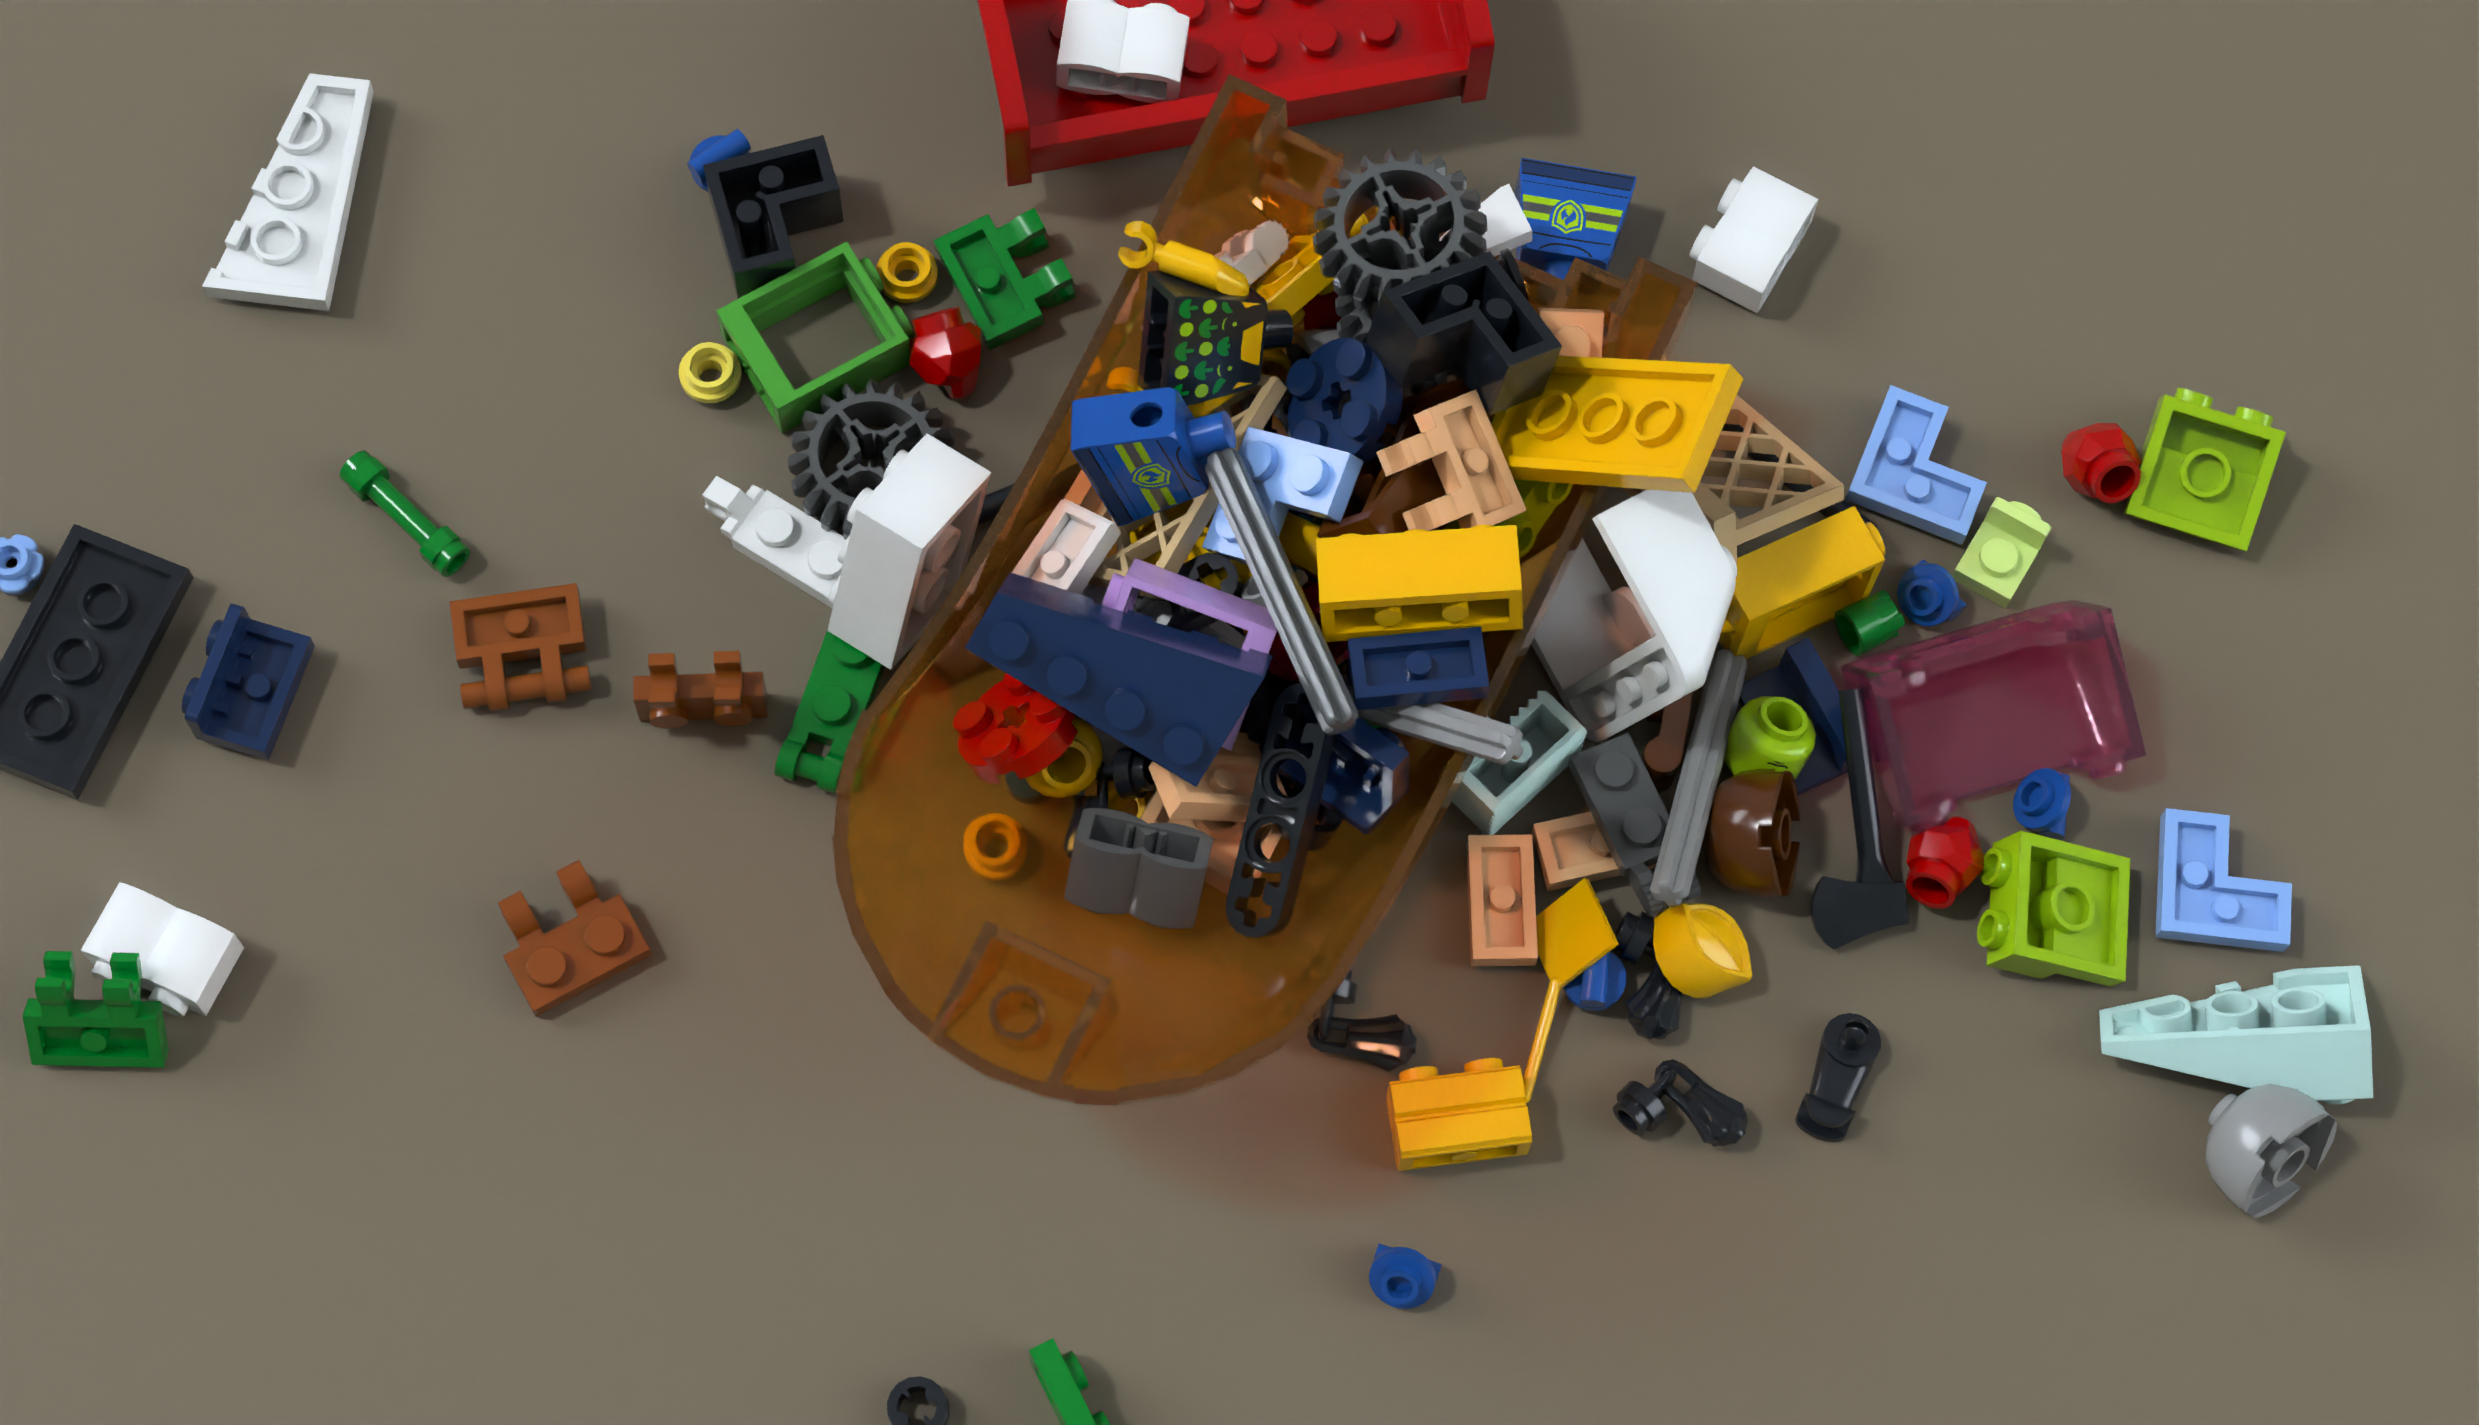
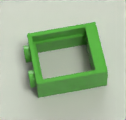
M847 241L716 310L721 337L728 348L737 356L742 371L782 434L802 424L805 410L818 414L822 413L819 400L823 394L839 402L843 400L842 387H844L845 383L854 388L856 395L866 389L867 382L871 378L878 383L910 366L909 341L915 335L909 320L898 305L892 308L888 307L879 293L884 289V286L875 266L868 257L858 260ZM845 287L880 342V345L795 390L759 332Z

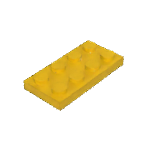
M1558 356L1543 394L1496 413L1491 426L1514 480L1695 493L1744 378L1731 364Z

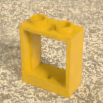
M1853 506L1737 558L1735 591L1718 640L1722 648L1730 649L1735 657L1743 655L1745 659H1748L1834 620L1837 610L1862 598L1869 597L1885 561L1884 556L1886 554L1883 539L1877 528L1871 522L1864 523L1856 507Z

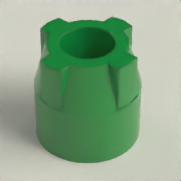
M1885 590L1837 610L1834 617L1836 629L1843 644L1855 656H1860L1883 645L1888 640L1898 636V630L1905 626L1903 615L1899 613L1897 607L1890 599V594Z

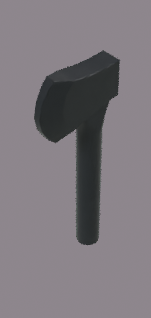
M1863 687L1838 690L1857 846L1856 880L1846 881L1822 876L1816 884L1811 898L1810 915L1815 931L1821 940L1833 950L1870 933L1909 924L1905 883L1894 881L1887 867L1883 852Z

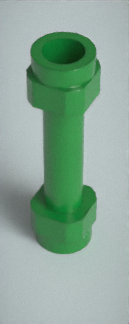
M362 450L355 453L345 462L339 473L340 479L348 485L349 489L362 502L372 499L421 546L419 552L422 559L431 568L438 571L443 577H449L466 563L470 556V549L461 541L460 537L448 526L438 528L393 486L389 482L390 475L387 468L377 458Z

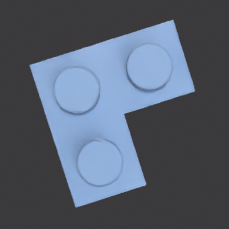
M1890 385L1845 500L1962 545L1987 482L1928 460L1949 407Z
M1249 426L1239 449V453L1278 537L1289 509L1340 523L1364 462L1348 452ZM1219 503L1202 548L1211 553H1218L1231 560L1247 564Z
M2166 808L2160 816L2155 938L2284 952L2290 945L2292 883L2228 876L2230 815Z

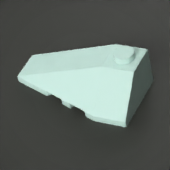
M2360 965L2297 968L2273 973V985L2241 991V986L2236 981L2215 985L2216 994L2207 999L2193 1002L2182 996L2172 994L2099 1010L2101 1052L2105 1055L2251 1089L2267 1084L2298 1089L2316 1101L2322 1100L2329 1104H2345L2355 1099L2373 1098L2371 1027Z

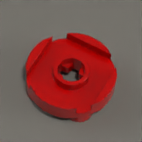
M1005 673L1002 681L995 684L977 701H972L961 707L953 718L952 724L959 734L957 746L961 757L975 775L987 783H1001L996 775H1004L1012 771L1020 780L1040 772L1067 750L1078 733V730L1072 724L1076 716L1074 713Z

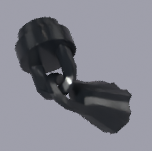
M1122 746L1115 753L1113 765L1106 766L1102 761L1094 779L1097 780V795L1085 796V789L1074 795L1072 816L1063 842V849L1067 852V856L1070 859L1083 809H1108V781H1114L1115 789L1123 799L1143 798L1148 791H1154L1156 785L1148 769L1152 760L1129 746Z
M1628 911L1625 913L1615 932V937L1619 943L1615 948L1621 951L1619 958L1634 965L1642 953L1656 959L1654 947L1648 944H1653L1655 917L1649 916V914L1643 911L1638 916ZM1657 961L1644 984L1625 1003L1628 1011V1021L1637 1035L1646 1039H1665L1667 1035L1679 1029L1683 993L1670 984L1663 975Z
M1315 965L1313 975L1305 978L1303 996L1308 999L1322 1002L1320 1018H1316L1308 1026L1307 1038L1311 1047L1323 1053L1356 1057L1388 1072L1401 1065H1406L1411 1056L1416 1053L1417 1037L1413 1034L1410 1025L1402 1021L1397 1014L1369 1019L1333 1017L1334 1004L1355 1003L1357 984L1351 982L1352 971L1347 968ZM1331 1029L1346 1030L1345 1043L1324 1040H1327Z
M1674 1059L1663 1061L1656 1068L1655 1082L1649 1088L1637 1081H1629L1617 1093L1618 1102L1613 1106V1112L1618 1121L1633 1134L1641 1135L1645 1130L1655 1131L1667 1119V1111L1660 1101L1666 1094L1687 1115L1703 1142L1712 1144L1713 1147L1736 1144L1746 1134L1745 1130L1748 1124L1743 1103L1715 1090L1685 1064ZM1677 1073L1692 1086L1684 1095L1673 1086Z

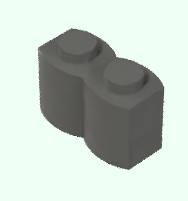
M1105 808L1083 809L1075 836L1064 899L1095 914L1130 913L1134 917L1158 928H1194L1214 838L1200 830L1180 824H1148L1134 815L1118 810Z

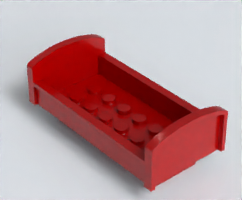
M977 0L1003 124L1005 177L1008 187L1032 183V174L1412 104L1456 96L1461 97L1462 104L1486 100L1495 48L1487 0H1114L1117 4L1127 8L1143 7L1150 3L1166 4L1173 7L1178 13L1190 17L1179 98L1159 103H1147L1132 100L1118 94L1093 95L1079 93L1056 85L1057 60L1067 0Z

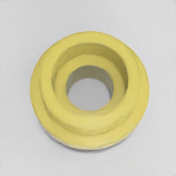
M704 342L694 346L684 355L679 365V379L683 390L689 397L698 402L718 403L724 401L735 393L741 382L742 372L737 356L728 347L718 343ZM708 369H716L722 373L718 380L712 382H704L700 379V375Z

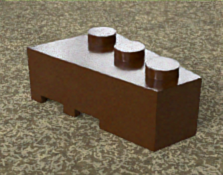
M1459 378L1403 398L1401 413L1396 426L1387 423L1383 434L1377 442L1385 444L1382 448L1384 449L1421 433L1414 418L1415 414L1461 396L1471 390L1463 379ZM1486 411L1489 421L1492 423L1495 414L1489 415ZM1378 455L1375 456L1372 460L1362 465L1341 522L1324 518L1317 536L1319 538H1329L1349 533L1373 535L1408 531L1402 513L1447 495L1432 458L1386 477ZM1449 523L1444 524V525H1442V526H1439V527L1434 528V529L1429 530V531H1433V530H1445V528L1447 527V525H1448Z

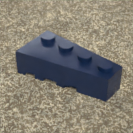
M1011 572L964 647L1195 787L1199 784L1265 678L1273 655L1251 648L1248 652L1217 642L1218 638L1194 630L1188 633L1152 621L1153 617L1128 610L1125 613L1093 603V598Z

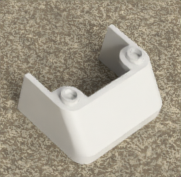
M1645 490L1592 518L1630 588L1620 587L1613 592L1611 591L1583 538L1520 569L1523 630L1568 712L1585 728L1587 732L1585 736L1593 742L1598 743L1699 689L1705 683L1735 591L1737 565L1729 550L1719 543L1692 493Z

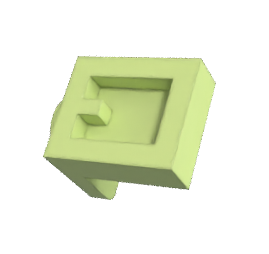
M1996 497L1984 521L1952 574L1953 578L1961 585L2006 609L2051 530V526L2042 521L2040 515L2028 505L2017 501L2008 502L2000 497Z

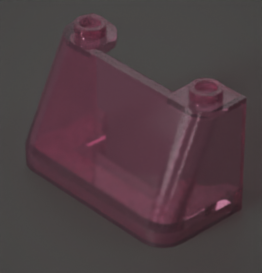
M2078 600L2050 603L1866 656L1840 667L1845 689L1864 688L1872 761L1895 821L1906 827L1910 826L1913 832H1921L1933 826L1944 825L1948 821L1947 814L1958 808L1957 800L2021 782L2028 774L2037 769L2050 768L2059 771L2065 768H2073L2076 770H2088L2089 778L2098 779L2120 774L2127 770L2126 761L2146 756L2113 613L2110 607Z

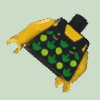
M1144 221L1128 223L1125 226L1124 233L1130 237L1142 239L1146 243L1147 249L1137 252L1127 247H1120L1118 252L1120 260L1127 267L1136 269L1144 267L1152 261L1159 264V270L1148 271L1139 373L1129 367L1115 368L1110 372L1106 386L1113 390L1122 389L1128 392L1170 387L1179 391L1194 418L1206 416L1235 396V393L1252 389L1258 384L1261 379L1263 351L1287 348L1292 343L1294 328L1291 316L1285 309L1268 310L1266 300L1249 285L1245 274L1212 254L1173 240H1169L1166 245L1157 243L1156 232L1150 224Z

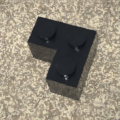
M824 135L703 165L709 198L738 299L796 268L788 235L844 222L840 190Z
M1490 251L1384 290L1366 338L1367 344L1400 388L1454 368L1471 391L1477 390L1484 409L1489 415L1541 396L1562 348L1560 342Z

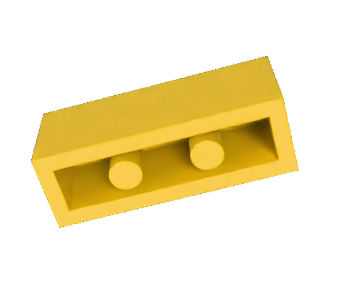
M1483 524L1462 529L1433 531L1412 529L1403 533L1373 535L1349 533L1338 537L1316 538L1321 626L1326 642L1481 627L1482 632L1523 629L1522 582L1516 525L1492 526Z

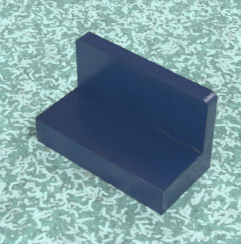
M1481 627L1348 639L1347 682L1349 686H1352L1353 700L1357 710L1488 698L1489 679Z
M1808 637L1786 647L1778 666L1744 681L1739 702L1743 707L1749 700L1760 696L1785 697L1800 705L1812 721L1816 733L1815 746L1799 776L1795 779L1798 796L1848 772L1838 688Z

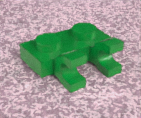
M1035 208L1022 213L1011 222L997 229L989 214L933 240L935 250L975 325L981 328V336L989 351L1043 325L1044 319L1039 307H1054L1076 298V293L1071 285L1073 278L1062 258L1046 265L1037 273L1024 279L1012 259L1014 256L1028 257L1049 248V243L1044 235L1046 233L1045 226Z
M45 952L43 958L45 978H37L34 986L37 999L28 998L22 1015L32 1065L164 1068L169 1046L161 1001H141L142 970L139 953L112 952L110 959L112 979H104L102 985L104 1000L74 999L75 964L73 952Z

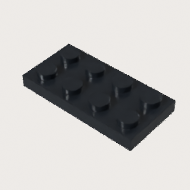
M74 524L0 661V769L74 799H79L194 578L188 568Z

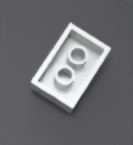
M926 434L909 453L903 449L900 450L889 463L884 473L883 481L874 491L868 487L863 489L848 512L847 520L853 525L850 535L838 554L837 560L843 564L841 575L834 583L828 596V601L833 604V609L827 631L891 670L959 594L992 472L929 434Z

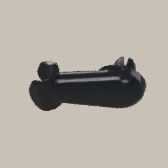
M1846 1013L1836 1016L1826 1026L1820 1042L1810 1092L1805 1093L1795 1118L1797 1126L1808 1135L1830 1142L1842 1141L1845 1138L1852 1118H1854L1856 1111L1851 1109L1881 1049L1879 1031L1870 1020L1858 1014Z

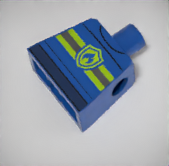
M1521 158L1515 197L1532 229V241L1516 248V261L1522 275L1542 278L1538 297L1541 304L1550 308L1569 309L1575 305L1578 284L1591 287L1602 286L1629 212L1636 184V176Z
M1170 387L1072 401L1071 452L1118 527L1203 495L1209 488V478L1205 472V466L1208 463L1207 457L1215 451H1223L1227 448L1235 449L1236 447L1234 426L1226 411L1194 419L1179 391Z

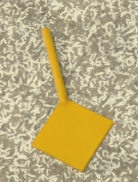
M1587 878L1582 879L1536 916L1538 956L1550 982L1523 1077L1526 1103L1530 1102L1561 989L1619 944Z

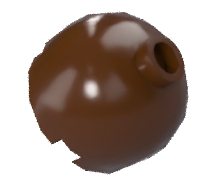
M1775 769L1741 771L1725 779L1716 788L1700 851H1705L1708 868L1719 883L1739 894L1758 898L1789 895L1796 877L1800 842H1791V821H1800L1798 791L1793 774L1790 771L1776 772Z

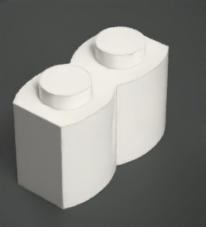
M1067 0L1057 60L1056 85L1079 93L1093 95L1118 94L1132 100L1147 103H1159L1178 99L1190 17L1178 13L1169 5L1161 3H1150L1143 7L1127 8L1117 4L1114 0Z
M1754 166L1743 182L1733 178L1717 208V211L1724 214L1715 229L1708 225L1702 228L1690 251L1689 258L1697 261L1692 280L1758 313L1808 230L1819 199Z
M119 882L80 951L94 965L91 974L104 982V979H112L110 967L112 952L139 953L142 970L141 988L152 991L148 1000L161 1001L162 1010L183 1018L187 1010L204 1016L208 1014L241 955L244 946L236 935L229 930L196 914L176 908L143 890Z

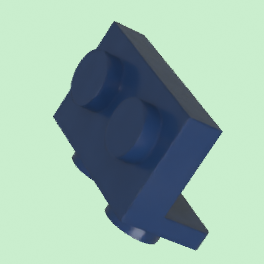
M231 603L224 620L215 621L209 632L206 642V655L208 659L200 678L194 677L190 680L183 696L182 713L185 714L184 719L196 739L269 761L315 645L311 637L252 620L245 607Z
M1310 702L1308 704H1297L1295 716L1304 720V727L1307 723L1318 722ZM1358 717L1352 729L1337 734L1320 803L1361 833L1370 834L1409 791L1410 753L1394 733L1383 727L1375 729ZM1286 739L1285 749H1304L1312 753L1314 744L1300 743L1301 739ZM1294 759L1285 761L1279 767L1277 773L1303 790L1306 784L1304 768Z

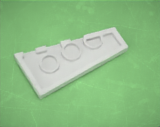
M309 74L277 137L278 147L267 169L261 168L251 188L253 196L241 220H235L225 240L227 248L217 268L210 269L202 285L207 297L323 311L330 310L374 94L370 80Z

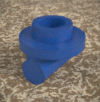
M739 129L734 130L727 136H712L703 140L695 147L690 161L687 162L695 183L708 192L703 165L749 154L748 151L751 149V146Z
M1922 560L1914 567L1908 569L1899 581L1897 588L1899 605L1903 613L1916 624L1935 626L1946 620L1950 622L1967 607V604L1959 597L1955 579L1940 565L1927 563L1926 560Z
M2050 768L2037 769L2028 774L2022 780L2014 795L2013 811L2017 821L2024 827L2039 832L2041 836L2063 840L2065 838L2067 810L2071 801L2070 776Z
M1610 951L1562 989L1568 1000L1575 1006L1587 1011H1602L1613 1006L1621 998L1626 986V971L1621 960Z
M1379 1243L1370 1268L1369 1283L1375 1295L1384 1303L1401 1309L1415 1308L1424 1304L1431 1297L1442 1264L1427 1259L1423 1254L1414 1249L1389 1247Z

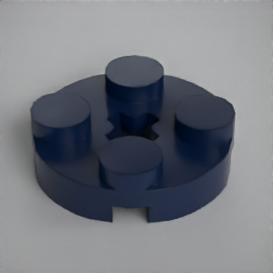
M1347 337L1331 340L1314 351L1309 359L1302 358L1296 361L1288 372L1286 384L1290 395L1287 419L1291 438L1351 453L1364 461L1363 465L1377 456L1376 452L1380 451L1385 445L1377 441L1383 434L1387 423L1396 426L1400 416L1403 388L1398 386L1368 344ZM1347 392L1351 394V401L1343 405L1340 417L1338 413L1339 403Z

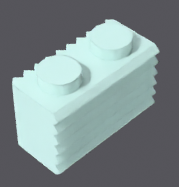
M1537 691L1536 699H1528L1527 707H1519L1518 715L1510 716L1508 724L1518 727L1523 734L1520 745L1524 751L1518 760L1511 759L1507 764L1502 765L1472 756V758L1464 757L1463 766H1455L1450 787V800L1485 835H1494L1569 766L1570 756L1582 751L1581 747H1583L1585 735L1587 734L1585 728L1547 691Z

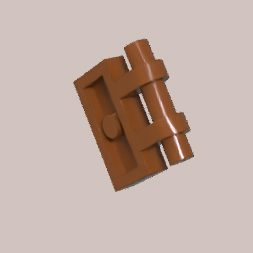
M577 583L449 601L458 666L460 669L483 666L485 680L460 684L464 709L489 706L491 712L510 709V702L546 697L548 703L567 701V694L592 690L588 665L563 669L562 654L587 651L580 592ZM541 658L542 672L506 677L505 662Z

